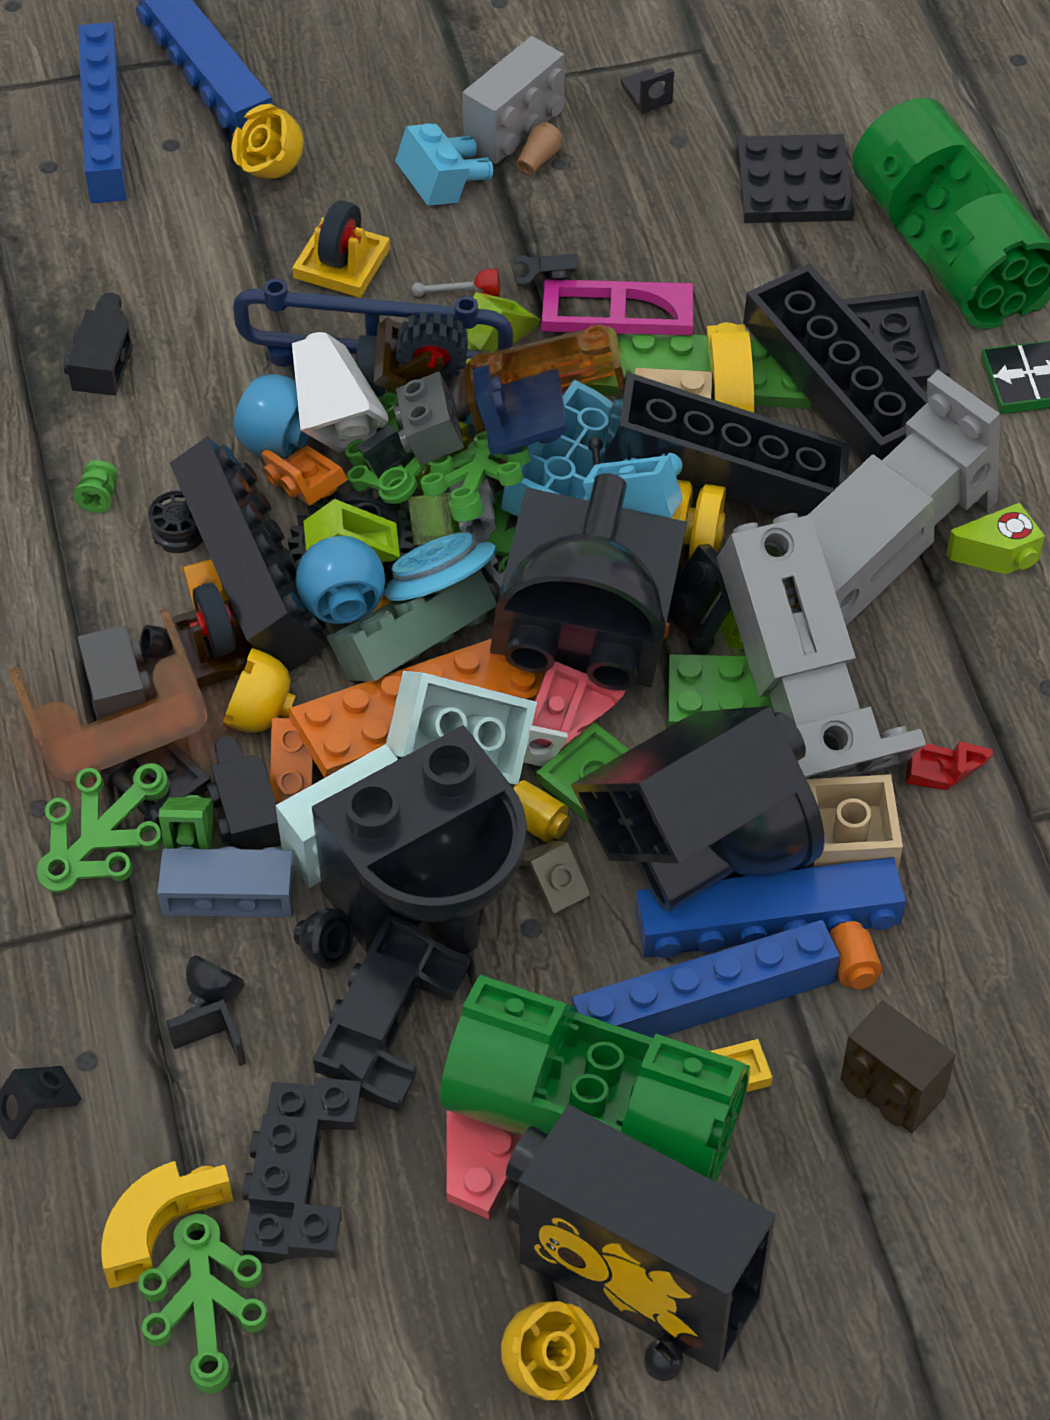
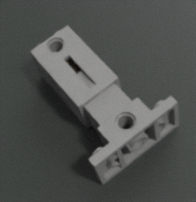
M939 370L927 379V404L906 422V439L883 460L872 454L808 514L812 515L846 626L934 542V526L957 504L967 511L973 504L977 503L988 511L998 501L1000 413Z
M789 513L775 518L773 524L758 527V524L754 522L735 528L733 534L730 535L717 556L718 564L759 698L770 696L774 712H782L787 715L797 726L803 737L806 755L798 763L805 778L853 777L906 763L926 745L922 729L907 732L906 726L896 727L881 733V738L871 706L859 708L847 669L856 657L812 515L798 518L797 513Z

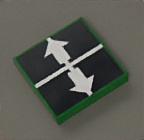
M1050 341L982 349L981 360L1000 414L1050 408Z

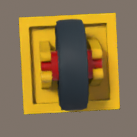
M338 200L329 208L325 218L322 217L319 226L316 227L314 234L292 267L293 278L361 298L390 250V238L364 231L361 228L360 208L354 203Z

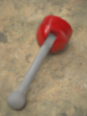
M498 268L480 271L475 276L473 282L426 286L417 282L412 285L411 293L415 297H422L425 293L474 289L479 293L501 297Z

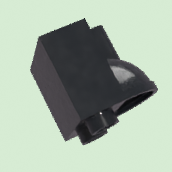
M603 473L595 477L590 501L526 487L496 607L490 653L504 655L512 666L526 672H546L554 666L556 661L587 674L594 684L605 689L626 690L635 684L651 688L662 647L687 522L623 508L627 483L620 476L611 473Z
M771 706L694 712L571 784L608 860L636 862L655 900L667 912L733 872L746 876H769L791 869L800 870L818 860L823 853L825 835L821 814L813 792L798 763L806 755L803 737L797 726L787 715L782 712L774 713Z
M464 725L311 806L322 892L334 908L341 909L348 915L353 935L366 953H368L387 914L410 921L416 926L426 921L446 947L461 954L470 953L476 948L479 941L478 911L490 904L507 886L516 873L525 852L526 818L522 803L513 787Z

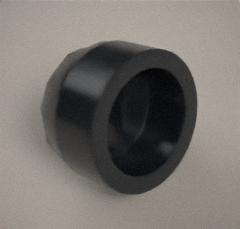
M154 625L144 626L139 641L142 656L160 658L166 656L171 651L173 640L166 628Z
M658 1338L651 1342L644 1356V1366L647 1373L660 1381L671 1380L680 1373L683 1354L678 1344L669 1338ZM663 1349L675 1362L670 1365L658 1350Z

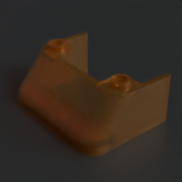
M596 324L584 330L495 352L478 353L471 358L465 367L467 402L477 434L486 431L475 399L473 369L489 365L492 377H500L502 385L557 368L562 388L570 386L574 379L583 383L616 375L620 389L627 374L622 346L613 328Z
M168 608L160 610V614L176 654L162 659L153 671V683L159 697L81 727L75 711L65 703L51 702L37 707L23 669L16 666L8 669L46 768L55 779L63 782L76 781V776L82 769L94 768L99 772L196 734L206 725L208 709Z

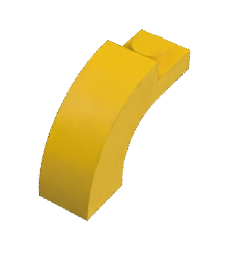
M730 322L707 326L706 339L712 372V399L754 413L753 363L749 331H746L745 324L736 325Z
M173 1161L148 1172L123 1193L109 1215L102 1237L101 1258L109 1289L136 1282L144 1271L153 1269L152 1255L155 1242L163 1229L172 1221L192 1212L234 1201L225 1165L217 1167L202 1166L191 1171L189 1175L179 1177L176 1162Z

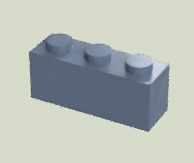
M190 846L162 849L158 884V898L162 916L292 917L295 886V866L292 850H282L275 847H268L263 850H240L235 847L196 849Z

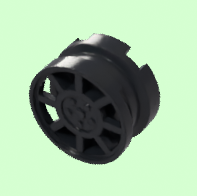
M181 490L161 494L151 503L148 510L154 543L161 545L164 551L170 553H185L197 548L203 542L186 500L175 501V498H184ZM171 498V502L165 505L161 504L163 501Z

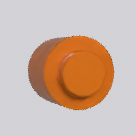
M856 921L837 925L829 934L840 955L837 974L841 984L857 990L872 986L882 973V965L869 931Z

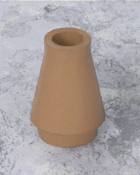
M541 122L538 126H533L521 155L516 161L517 168L522 173L532 176L540 166L561 149V142L563 140L561 132L554 125L547 122Z

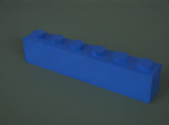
M138 0L139 6L136 7V14L139 22L143 27L148 26L159 47L163 46L167 50L172 64L175 67L179 66L183 70L188 84L191 87L195 86L199 90L204 104L208 108L212 107L215 110L223 128L228 127L234 134L237 127L242 129L248 119L244 116L248 111L258 105L272 104L270 94L193 0Z
M113 22L78 25L84 165L90 203L124 201L127 198L119 58Z
M890 857L790 870L769 876H744L722 879L669 912L660 907L650 889L636 890L635 914L644 958L653 956L670 958L683 952L698 950L714 952L722 947L745 944L822 919L829 933L837 925L849 921L861 923L864 929H888L896 924H901L906 901L895 859Z
M822 919L573 996L572 1006H575L577 1013L654 1038L655 1033L666 1036L835 983L840 955Z

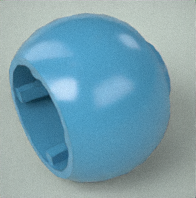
M279 374L259 376L250 383L239 401L234 416L233 430L238 441L256 456L262 457L260 453L268 449L280 458L288 457L297 447L302 448L311 437L300 430L296 381L290 377Z
M334 536L312 545L299 561L296 573V588L302 604L316 618L332 624L355 622L369 615L382 599L386 583L384 567L377 553L364 541L350 536Z

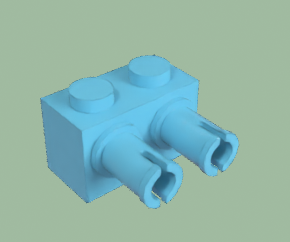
M426 123L423 125L406 126L395 162L427 206L458 203L465 182L488 181L492 178L493 165L488 157L470 159L475 156L477 150L476 141L472 139V135L447 138L437 124Z
M664 453L660 457L644 459L631 457L630 460L626 458L620 462L596 464L583 482L587 499L590 501L595 477L603 473H611L620 476L627 483L623 508L672 518L683 499L677 480V475L682 470V461L673 453H668V456Z

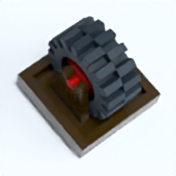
M427 311L420 312V319L412 315L408 318V322L403 321L402 324L386 317L377 328L374 383L397 395L396 389L406 385L408 382L440 372L448 387V380L451 379V374L457 377L461 373V369L464 370L466 367L468 332L466 328L463 329V323L459 320L453 323V316L449 314L444 319L440 318L441 312L434 311V317H428Z

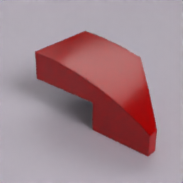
M961 741L958 742L954 750L926 743L918 753L907 761L906 783L948 790L987 763L993 755V750Z

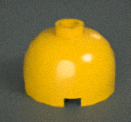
M272 104L258 105L244 116L248 120L243 128L237 127L234 132L231 147L233 159L244 171L262 179L281 178L290 173L301 158L304 147L303 133L296 120L286 111Z
M252 648L222 722L223 725L248 733L263 732L271 728L272 718H278L279 716L287 718L289 708L292 707L296 695L288 693L291 678L286 667L271 655Z
M560 1301L534 1303L517 1312L506 1327L501 1342V1361L509 1380L521 1392L547 1401L568 1400L584 1391L595 1376L598 1365L593 1364L595 1358L594 1348H600L599 1336L592 1320L580 1307Z

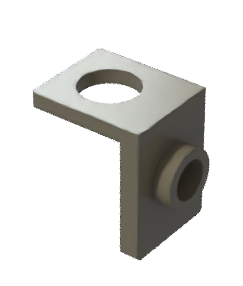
M549 840L524 853L520 865L531 867L551 913H557L590 896V892L568 842Z

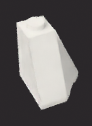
M323 332L309 334L306 339L292 343L301 431L340 453L344 452L346 446L352 441H366L377 433V428L385 427L388 423V414L344 344Z

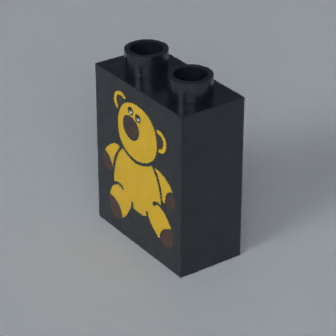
M569 1104L550 1133L534 1125L529 1127L517 1143L506 1169V1177L518 1183V1187L508 1207L507 1218L519 1225L520 1263L657 1339L669 1338L675 1341L682 1350V1353L718 1372L763 1296L776 1214Z

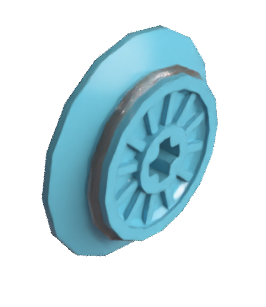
M468 532L446 535L429 541L406 553L393 564V572L391 574L393 579L386 585L383 594L390 601H404L444 589L484 567L495 556L497 548L491 542H478Z

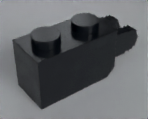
M113 292L104 293L99 298L95 310L86 309L82 323L75 326L73 349L71 352H67L64 358V373L69 375L72 391L117 395L133 344L130 339L129 321L120 311V307H122L121 298Z
M224 735V737L216 740V744H214L218 763L211 765L214 782L207 784L209 797L213 800L214 808L221 807L223 817L217 818L222 842L231 841L232 847L240 850H263L268 847L281 845L276 801L263 760L253 755L244 757L238 740L234 736Z

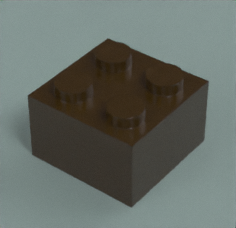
M882 1000L848 1036L840 1080L844 1082L845 1087L854 1096L860 1099L865 1098L880 1109L881 1114L888 1122L895 1126H902L912 1134L945 1098L956 1054Z

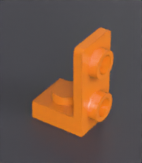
M272 718L270 785L277 803H281L313 785V758L299 737L297 729L291 724L290 718Z

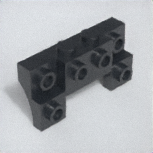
M387 914L363 963H356L348 980L349 990L344 1000L338 999L331 1010L329 1024L331 1025L313 1058L314 1071L332 1079L361 1081V1098L399 1111L416 1077V1066L388 1054L419 990L421 989L453 1001L470 966V957L435 941L412 922Z
M316 1077L315 1086L272 1082L267 1113L263 1114L261 1130H254L251 1137L250 1158L255 1159L253 1173L246 1172L243 1181L242 1199L249 1201L250 1205L242 1248L243 1255H253L259 1259L260 1263L266 1264L303 1257L336 1258V1244L340 1221H342V1208L311 1204L321 1144L320 1130L356 1131L358 1104L362 1094L361 1081Z

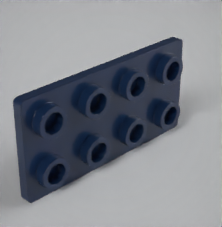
M489 365L473 369L475 399L487 431L488 448L491 455L498 453L501 455L514 454L525 445L538 441L542 444L550 443L568 432L561 378L557 368L503 385L499 376L492 377Z

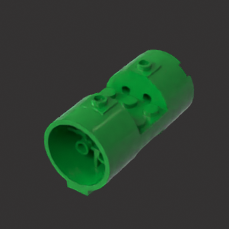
M916 98L902 102L879 116L866 129L855 147L852 158L854 174L925 263L930 273L967 321L976 328L994 329L1003 325L1001 319L1016 313L1023 317L1033 309L1040 311L1050 300V237L943 105L934 99Z
M479 975L462 1006V1016L451 1042L442 1076L440 1105L444 1110L522 1136L533 1125L550 1133L569 1104L717 1183L732 1143L730 1140L737 1117L740 1116L751 1067L743 1062L656 1033L654 1038L577 1013L575 1006Z

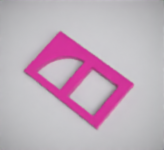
M545 279L543 283L542 331L693 336V283ZM559 296L611 298L610 318L558 316ZM626 298L643 300L658 305L669 312L674 319L625 318Z

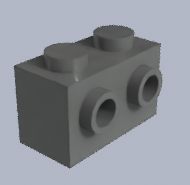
M440 372L421 379L412 380L396 389L399 405L394 406V412L402 430L398 431L405 451L407 453L413 451L420 465L464 448L454 399Z

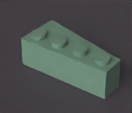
M479 569L467 578L439 591L404 601H391L364 618L352 622L326 637L347 680L363 681V683L376 681L400 665L414 660L420 656V653L431 646H437L450 640L455 636L454 632L466 626L468 628L483 622L488 618L487 612L495 608L497 603L481 569Z

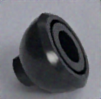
M326 908L318 910L307 917L306 920L299 921L294 929V940L297 945H300L303 954L310 962L323 969L337 967L346 958L351 948L353 938L351 921L348 915L341 909Z
M197 955L190 957L186 968V983L191 992L187 1001L192 1004L207 1006L223 999L225 1003H228L239 995L245 987L244 979Z

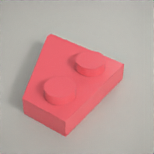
M555 661L554 666L545 672L535 698L537 705L532 725L566 732L568 740L561 748L562 750L591 724L614 707L623 697L625 690L602 688L594 684L587 674ZM548 739L532 741L546 748L552 744Z
M447 1111V1201L489 1219L510 1180L506 1177L507 1165L522 1136Z

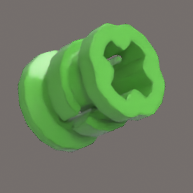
M93 460L88 462L84 468V474L81 476L79 485L73 493L76 504L92 513L107 511L111 507L112 495L118 481L117 469L106 461Z

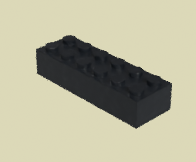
M810 263L747 292L743 324H745L747 329L846 443L850 444L852 450L863 462L872 454L883 460L906 439V422L927 404V393Z
M627 372L612 404L604 458L620 462L626 458L630 460L631 457L644 459L660 457L664 453L668 456V453H673L682 461V470L677 475V480L689 481L692 487L701 489L705 484L726 487L727 498L780 515L797 513L799 518L811 513L847 479L850 444Z
M208 436L169 464L246 640L260 651L278 659L290 672L328 646L322 631L326 627L325 623L312 615L299 598L295 573L298 564L293 555L284 548L281 542L285 538L281 528L268 514L271 510V505L266 497L257 490L255 483L259 480L256 473L248 463L240 464L226 445L220 447Z

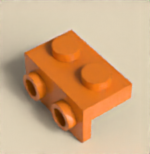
M308 445L285 460L268 449L260 453L266 463V466L263 467V472L274 487L280 485L290 498L294 499L297 497L309 506L321 498L332 495L338 486L348 480L342 467Z

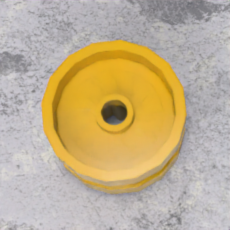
M678 480L683 499L673 514L672 519L687 522L678 567L683 561L686 545L690 546L689 559L698 545L710 544L717 553L720 550L726 513H724L726 487L705 484L699 492L696 508H692L693 488L691 483Z

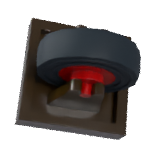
M207 583L193 589V601L196 610L166 619L167 629L171 634L173 644L192 690L240 675L246 666L251 649H257L246 640L229 599L223 601L214 583Z

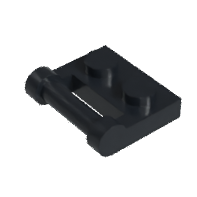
M710 544L697 546L676 580L668 613L689 638V646L700 654L709 653L715 643L713 637L732 609L717 560L719 554ZM721 591L722 595L702 625L701 621Z
M157 727L109 761L102 768L100 775L109 786H115L124 794L134 784L133 780L127 775L133 768L138 769L148 763L160 765L165 770L170 781V787L164 796L165 798L158 803L144 799L136 808L144 815L145 822H154L161 829L159 810L169 797H185L188 795L201 796L208 791L207 784L211 783V778ZM151 773L146 775L145 778L152 784L157 779V775Z

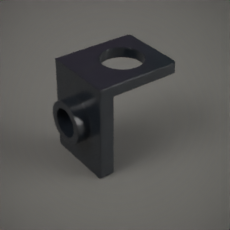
M670 68L654 73L652 69H648L622 78L621 86L642 114L673 103L674 71Z
M224 999L207 1006L198 1005L192 1007L183 1015L166 1021L174 1049L225 1031L239 1066L246 1064L241 1039Z
M62 1066L14 1069L0 1089V1126L8 1139H15L36 1109L77 1106L82 1098ZM10 1095L15 1097L18 1104V1113L14 1120L9 1118L6 1111V1103Z

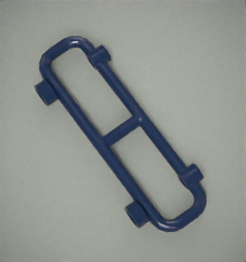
M271 279L265 283L264 289H248L239 293L234 299L233 304L234 321L238 333L245 340L253 344L267 346L268 359L276 366L283 367L293 364L292 343L304 340L308 335L263 331L254 328L249 318L248 306L251 304H264L269 310L274 312L283 311L287 307L361 313L364 314L366 335L377 336L380 315L404 318L415 315L420 319V312L427 311L428 317H434V311L441 312L440 318L444 319L449 314L453 316V322L461 321L463 329H472L477 324L491 326L497 330V350L488 352L467 351V359H472L476 363V368L489 365V367L501 365L511 357L513 351L511 323L496 311L478 309L477 300L470 296L460 297L456 300L455 306L291 292L287 291V284L283 280ZM333 337L344 344L350 354L356 355L358 339Z

